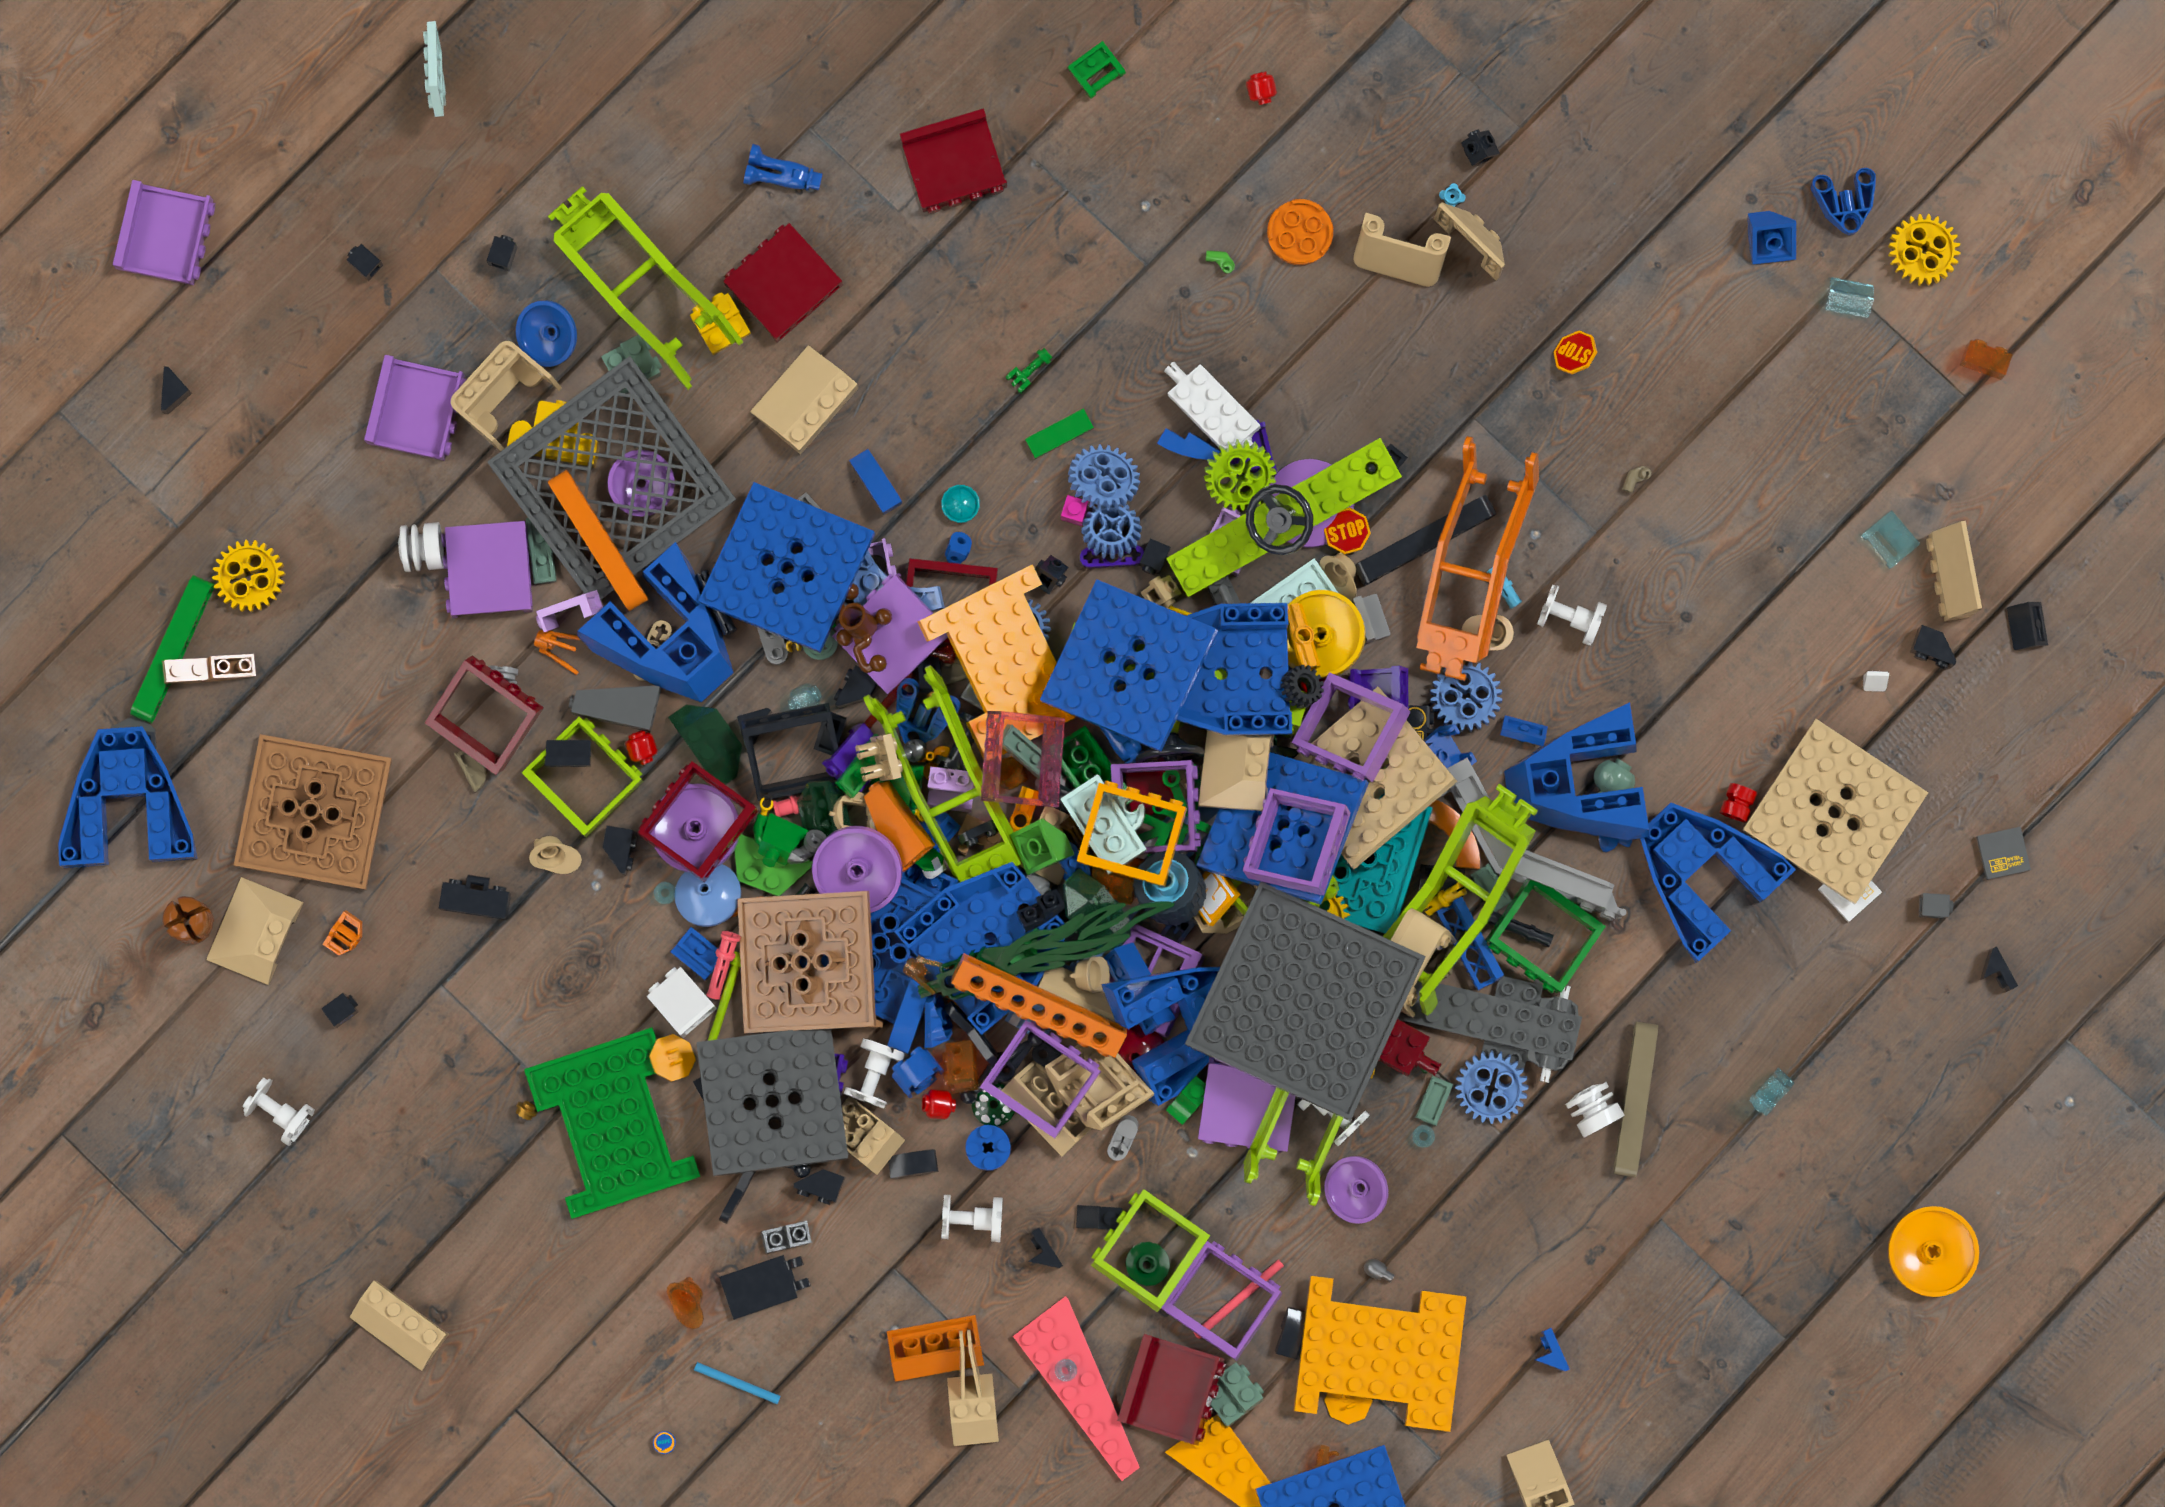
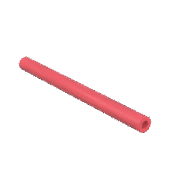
M1278 1259L1260 1277L1267 1281L1284 1265ZM1251 1282L1202 1326L1211 1330L1254 1293L1259 1286ZM1193 1332L1198 1339L1201 1338V1336Z

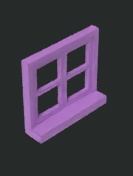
M1137 924L1125 932L1129 933L1130 937L1119 944V946L1134 943L1136 937L1158 946L1148 968L1151 974L1163 949L1185 959L1180 970L1201 968L1205 959L1203 954ZM1110 973V977H1109V983H1110V982H1115V980H1114V978L1112 977L1111 973ZM1177 1002L1169 1006L1175 1019L1162 1024L1155 1030V1032L1168 1038L1180 1013Z

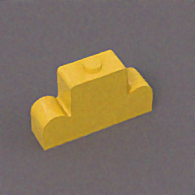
M556 400V403L539 401L533 427L567 402ZM526 421L515 422L510 429L507 447L533 427ZM578 423L566 432L577 434ZM583 433V434H581V435L593 436V435L590 434V433ZM564 435L563 448L575 450L576 437ZM560 437L548 446L559 447ZM580 438L578 450L590 452L592 439ZM595 440L594 453H599L597 440ZM543 449L534 456L542 458ZM546 449L545 458L557 460L559 450ZM562 451L561 461L573 463L574 453ZM578 453L576 464L588 466L590 455ZM593 456L592 467L596 468L598 456Z

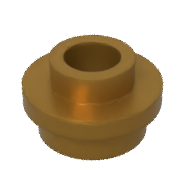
M528 1101L518 1102L516 1105V1113L526 1120H532L538 1114L535 1110L536 1106Z

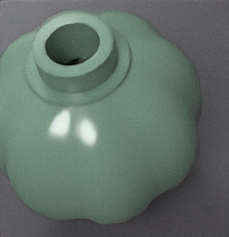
M1618 758L1615 762L1606 760L1600 763L1594 772V782L1600 790L1598 793L1634 788L1635 775L1630 772L1632 767Z

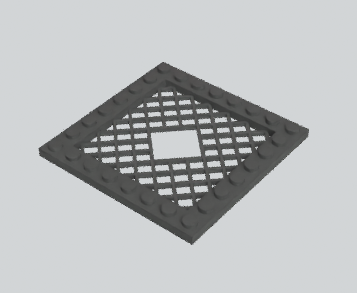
M631 356L487 461L582 591L586 594L597 590L600 600L615 589L603 571L598 574L594 567H601L598 564H593V554L591 553L589 562L580 550L590 551L588 547L580 546L581 535L578 530L567 528L568 514L563 511L554 510L555 498H557L554 492L552 494L540 492L542 480L549 481L552 479L542 477L544 464L556 466L555 476L559 474L560 467L572 468L571 476L573 479L575 469L587 470L586 483H575L585 486L584 497L588 503L598 504L597 518L599 521L612 522L611 531L608 534L613 541V538L625 540L624 551L619 553L633 575L656 560L672 544L683 540L737 500ZM626 388L630 394L619 392ZM618 396L630 397L628 410L616 408ZM614 397L613 407L601 406ZM633 398L643 412L632 410ZM600 409L612 411L610 423L598 421ZM596 410L595 421L584 419ZM616 411L628 413L626 425L614 424ZM631 414L643 415L642 428L630 426ZM647 417L657 430L645 428ZM582 422L594 424L593 436L580 435ZM578 423L577 434L566 432ZM598 425L610 426L608 439L596 437ZM613 427L625 428L624 441L612 439ZM629 429L641 431L639 443L627 442ZM644 432L657 433L655 446L643 444ZM564 435L576 437L575 450L563 448ZM660 435L670 448L658 446ZM560 437L559 447L548 446ZM580 438L592 439L590 452L578 450ZM595 440L608 442L606 454L594 453ZM611 442L623 444L621 457L609 455ZM627 445L639 446L637 459L625 457ZM642 447L654 449L653 461L640 460ZM543 449L541 460L530 459ZM546 449L559 450L557 463L545 461ZM658 450L670 451L668 464L656 462ZM562 451L574 453L572 465L560 463ZM673 452L683 466L672 464ZM578 453L590 455L588 467L576 466ZM593 456L636 462L630 506L587 499ZM525 462L523 473L519 466ZM529 462L541 464L539 476L527 474ZM640 463L652 464L650 477L638 475ZM655 465L668 467L666 479L654 478ZM671 467L683 469L682 481L669 480ZM686 471L689 472L697 484L685 482ZM528 478L538 479L537 490ZM638 478L650 480L648 492L636 491ZM653 481L665 482L664 495L651 493ZM669 483L681 485L679 497L667 495ZM684 485L696 487L695 499L683 498ZM701 489L705 495L698 500ZM635 494L647 495L646 508L634 506ZM541 496L552 497L550 508ZM651 496L663 498L661 510L649 509ZM666 499L679 500L677 513L665 511ZM682 501L693 502L692 505L681 512ZM602 505L614 506L612 519L600 517ZM617 507L630 509L628 521L616 520ZM633 509L645 511L644 523L631 522ZM649 512L661 513L659 526L647 524ZM554 513L565 515L564 526ZM664 514L676 516L663 525ZM615 523L627 524L626 537L614 535ZM631 525L643 527L641 539L629 537ZM646 527L658 529L645 539ZM567 531L578 533L577 544ZM628 541L640 542L627 552Z

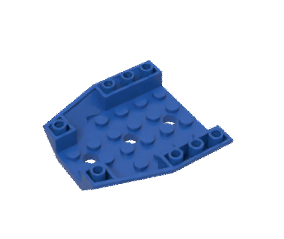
M1287 603L1219 604L1186 615L1216 628L1218 632L1176 720L1223 735L1292 734L1290 701L1287 702L1285 700L1287 695H1282L1281 692L1284 691V688H1280V684L1284 683L1281 679L1288 672ZM1219 669L1225 670L1227 678L1219 680L1215 677V672ZM1262 669H1269L1272 677L1263 679L1259 672Z
M1010 862L945 888L894 932L908 949L910 948L934 978L937 979L936 975L940 973L939 967L944 963L958 959L961 954L969 955L971 950L976 949L974 953L979 952L983 946H1009L1021 936L1033 931L1025 932L1016 911H1018V907L1022 903H1026L1029 906L1036 904V897L1041 894L1013 862ZM1057 914L1046 923L1037 927V929H1053L1065 923ZM988 932L994 933L997 937V941L993 945H987L984 942V935ZM1050 934L1037 937V941ZM1054 948L1037 949V953L1045 952ZM1044 962L1034 966H1048L1049 964ZM1045 971L1020 972L1015 977L1037 986ZM947 976L946 984L954 987L952 976ZM1002 987L999 988V989H993V988H992V990L995 991V992H1001V991L1003 990V988H1002ZM958 991L952 993V995L955 996L964 992ZM971 995L954 1000L981 1035L1010 1011L1009 1009L1006 1011L999 1009L995 1003L989 1000L982 1001ZM1015 995L1012 997V999L1014 1001L1019 1002L1022 1001L1024 997L1021 995Z

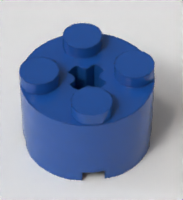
M920 1046L910 1053L911 1057L905 1062L901 1060L892 1067L894 1070L892 1078L908 1098H912L911 1093L913 1092L918 1095L937 1080L935 1075L938 1072L942 1075L944 1072L928 1049H922Z
M980 1126L974 1129L967 1138V1157L980 1170H996L1002 1167L1010 1156L1011 1145L1009 1138L1002 1129L996 1126ZM984 1143H993L992 1148L994 1151L992 1153L988 1151L985 1154L982 1145Z

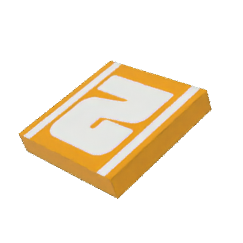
M1206 871L1202 875L1206 884V899L1202 909L1198 912L1207 925L1214 926L1237 900L1240 893L1228 877Z

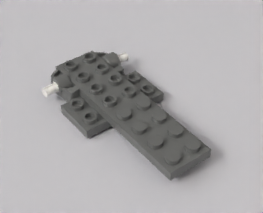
M1505 976L1498 981L1495 996L1439 984L1435 989L1438 1000L1437 1006L1428 1016L1421 1009L1419 991L1423 987L1422 983L1417 981L1414 987L1416 988L1418 998L1416 1003L1410 1006L1415 1013L1414 1017L1400 1012L1398 1016L1400 1021L1484 1040L1482 1051H1484L1487 1057L1490 1055L1491 1050H1493L1496 1057H1498L1501 1051L1503 1059L1511 1055L1510 1063L1518 1061L1516 1069L1524 1068L1526 1061L1532 1062L1538 1067L1543 1068L1539 1081L1543 1082L1544 1077H1546L1545 1083H1549L1551 1070H1563L1568 1061L1572 1062L1582 1017L1578 1014V1006L1573 1001L1568 1000L1570 986H1567L1566 991L1564 988L1560 992L1559 997L1547 999L1541 998L1542 985Z

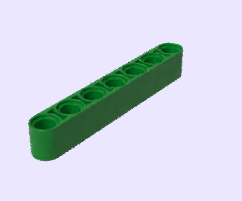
M195 575L189 580L132 705L130 715L150 724L155 720L171 683L164 684L162 661L183 659L213 593V583Z

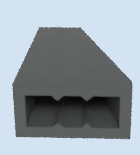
M660 686L576 690L575 696L571 695L569 708L572 709L571 713L573 715L651 732L661 688Z

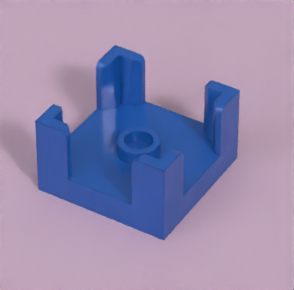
M1456 724L1439 726L1423 740L1446 768L1465 758H1468L1471 765L1477 762L1472 752L1461 753L1452 739L1451 735H1458L1460 733Z

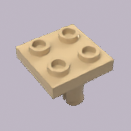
M891 733L870 737L871 743L856 745V752L865 750V752L857 754L859 760L874 756L876 761L875 765L861 767V774L870 772V774L862 776L863 781L880 778V781L901 778L902 764L897 759V742Z

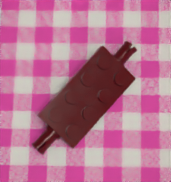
M1397 1019L1378 1061L1407 1077L1414 1067H1420L1436 1076L1437 1071H1439L1442 1065L1424 1055L1425 1052L1423 1051L1431 1037Z

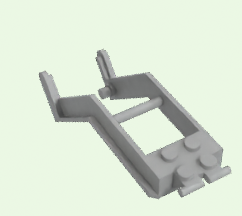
M1468 758L1447 768L1458 782L1440 797L1451 792L1462 813L1467 803L1477 801L1484 796L1489 798ZM1475 824L1472 831L1494 872L1500 875L1513 849ZM1528 850L1525 851L1511 877L1512 880L1522 884L1528 878L1554 888L1570 901L1579 905L1584 911L1601 913L1600 917L1613 921L1615 918L1621 919L1626 915V910L1617 907L1612 893L1614 884Z

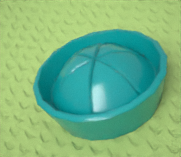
M955 485L944 493L941 507L944 515L951 521L963 523L972 520L976 516L980 508V499L971 487Z

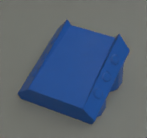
M940 992L928 996L925 1002V1048H932L948 1041L953 1033L952 1021L944 1009L945 1003Z

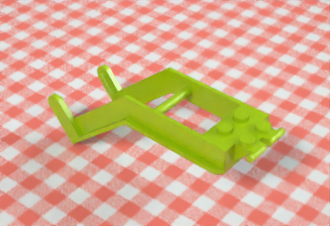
M582 186L567 199L572 205L569 209L562 203L548 215L551 221L556 218L562 225L554 233L555 244L617 314L660 355L681 384L689 390L692 387L690 384L692 379L675 358L676 351L683 346L681 342L675 337L669 343L662 344L617 297L654 265H657L667 278L701 310V315L694 321L700 329L704 328L708 323L712 324L714 322L731 344L736 343L740 346L743 343L742 339L722 312L666 259L609 193H600L590 202L583 195L586 189ZM617 220L650 258L611 291L578 252Z
M930 665L925 668L926 674H924V678L932 686L934 693L924 699L923 702L927 710L936 706L937 708L941 707L975 788L931 809L920 791L895 730L898 724L906 721L903 712L888 713L886 708L876 698H872L870 695L864 696L863 698L868 710L882 724L885 734L891 733L897 742V759L901 761L902 775L911 797L955 879L962 882L1010 862H1013L1016 866L1020 865L1021 860L1010 835L1014 831L978 765L945 683ZM980 796L1004 841L958 862L935 816Z
M1498 784L1496 790L1500 793L1494 801L1484 796L1477 801L1467 803L1426 883L1383 936L1391 940L1409 909L1413 908L1422 913L1442 888L1448 875L1486 901L1475 922L1434 974H1427L1423 971L1418 981L1422 983L1423 987L1419 991V1001L1422 1012L1427 1016L1433 1012L1438 1003L1435 989L1487 924L1536 832L1525 823L1531 814L1535 816L1538 810L1522 799L1516 804L1514 800L1517 795L1501 784ZM1475 824L1513 849L1491 893L1453 868Z
M1277 1087L1244 1160V1182L1249 1184L1252 1183L1253 1179L1257 1180L1258 1163L1260 1159L1267 1158L1274 1161L1277 1155V1150L1270 1148L1267 1143L1289 1095L1288 1092ZM1333 1114L1314 1159L1307 1161L1300 1158L1296 1169L1304 1171L1306 1174V1196L1309 1200V1205L1316 1206L1321 1193L1320 1170L1343 1120L1342 1117Z

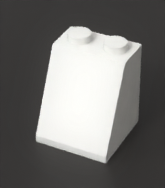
M674 967L665 975L667 979L661 984L657 982L648 990L650 994L647 997L679 1035L684 1038L717 1008L681 967L679 969Z

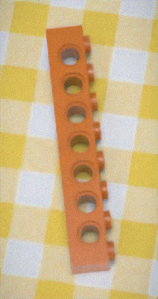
M963 953L952 975V984H954L956 989L962 992L969 991L982 1001L989 1000L995 1003L999 1009L1005 1011L1009 1009L1015 1012L1021 1019L1033 1020L1043 1029L1050 1028L1055 1030L1063 1038L1070 1037L1077 1040L1079 1045L1086 1048L1090 1046L1105 1057L1110 1055L1115 1058L1127 1036V1029L1118 1023ZM975 976H979L983 979V981L980 983H975L971 979ZM999 985L1003 990L995 992L992 990V987ZM1015 995H1021L1024 997V999L1022 1001L1017 1002L1014 1001L1012 997ZM1041 1004L1044 1006V1009L1036 1011L1033 1009V1006ZM1057 1013L1063 1014L1065 1016L1062 1020H1056L1053 1018V1016ZM1076 1023H1083L1085 1027L1083 1029H1076L1074 1025ZM1102 1032L1105 1034V1037L1098 1039L1094 1034Z

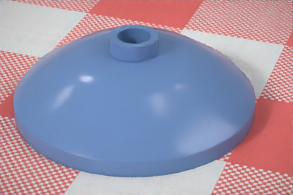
M723 864L715 868L705 883L692 873L684 872L675 888V903L680 914L688 922L702 927L716 926L728 920L738 908L737 899L741 898V886L738 878L730 868ZM703 887H708L706 892H701Z

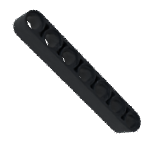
M1483 495L1462 507L1450 540L1497 514L1487 495ZM1448 514L1355 564L1356 574L1362 585L1366 586L1437 548Z

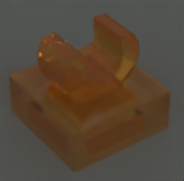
M1319 1445L1315 1467L1329 1464V1457L1331 1455L1339 1456V1453L1337 1451H1329V1446Z

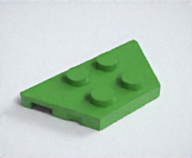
M742 834L739 836L735 848L737 878L741 883L775 896H781L812 868L813 862L810 860L801 864L788 863L787 865L776 862L774 867H767L762 862L764 856L758 853L759 845L755 843V839Z

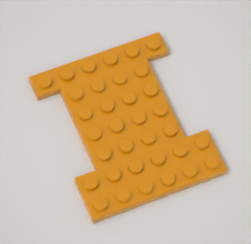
M1033 564L917 621L927 642L944 633L947 634L977 696L984 714L966 722L985 763L1007 753L1006 750L997 744L1007 724L1013 725L1029 740H1032L1076 717L1040 701L1057 662L1024 596V593L1042 585Z
M1310 1276L1294 1411L1317 1414L1320 1392L1407 1403L1405 1426L1450 1432L1466 1297L1421 1291L1418 1313L1333 1302L1331 1301L1333 1279Z

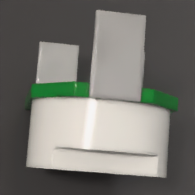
M934 848L929 850L915 863L922 869L924 876L928 879H933L946 870L944 856Z

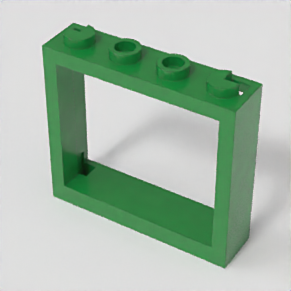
M1527 878L1485 940L1492 952L1497 955L1503 954L1507 957L1506 961L1515 968L1519 966L1525 970L1524 974L1534 981L1536 979L1543 983L1542 987L1551 993H1559L1563 991L1606 926L1554 888ZM1532 889L1592 931L1559 981L1499 940V937Z

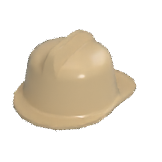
M1341 552L1334 557L1324 556L1320 560V567L1338 593L1352 602V599L1357 595L1354 582L1356 574L1354 562Z
M1482 615L1472 616L1467 619L1462 626V631L1478 635ZM1497 615L1489 650L1505 649L1513 640V626L1504 616Z
M554 836L535 839L534 849L530 852L529 856L530 863L534 867L559 874H568L577 870L582 861L581 855L576 849L564 845Z
M1099 956L1079 961L1076 964L1075 973L1069 976L1075 978L1079 989L1090 991L1091 993L1103 992L1101 984L1109 983L1110 973L1107 961Z

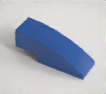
M1167 428L1157 444L1170 451L1202 460H1214L1215 457L1212 452H1221L1193 433L1189 432L1184 439Z
M868 449L849 460L883 515L902 504L899 495Z
M912 978L908 984L887 1044L889 1048L906 1054L909 1053L923 1015L925 1002L928 998H921L917 986L924 983Z

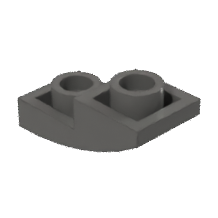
M807 1221L761 1231L765 1254L812 1243Z

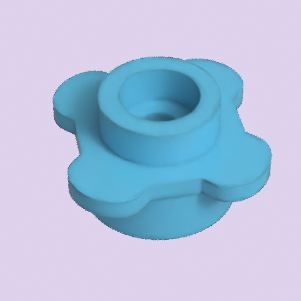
M1454 183L1439 194L1440 199L1454 207L1458 203L1465 201V195L1461 193L1458 185Z

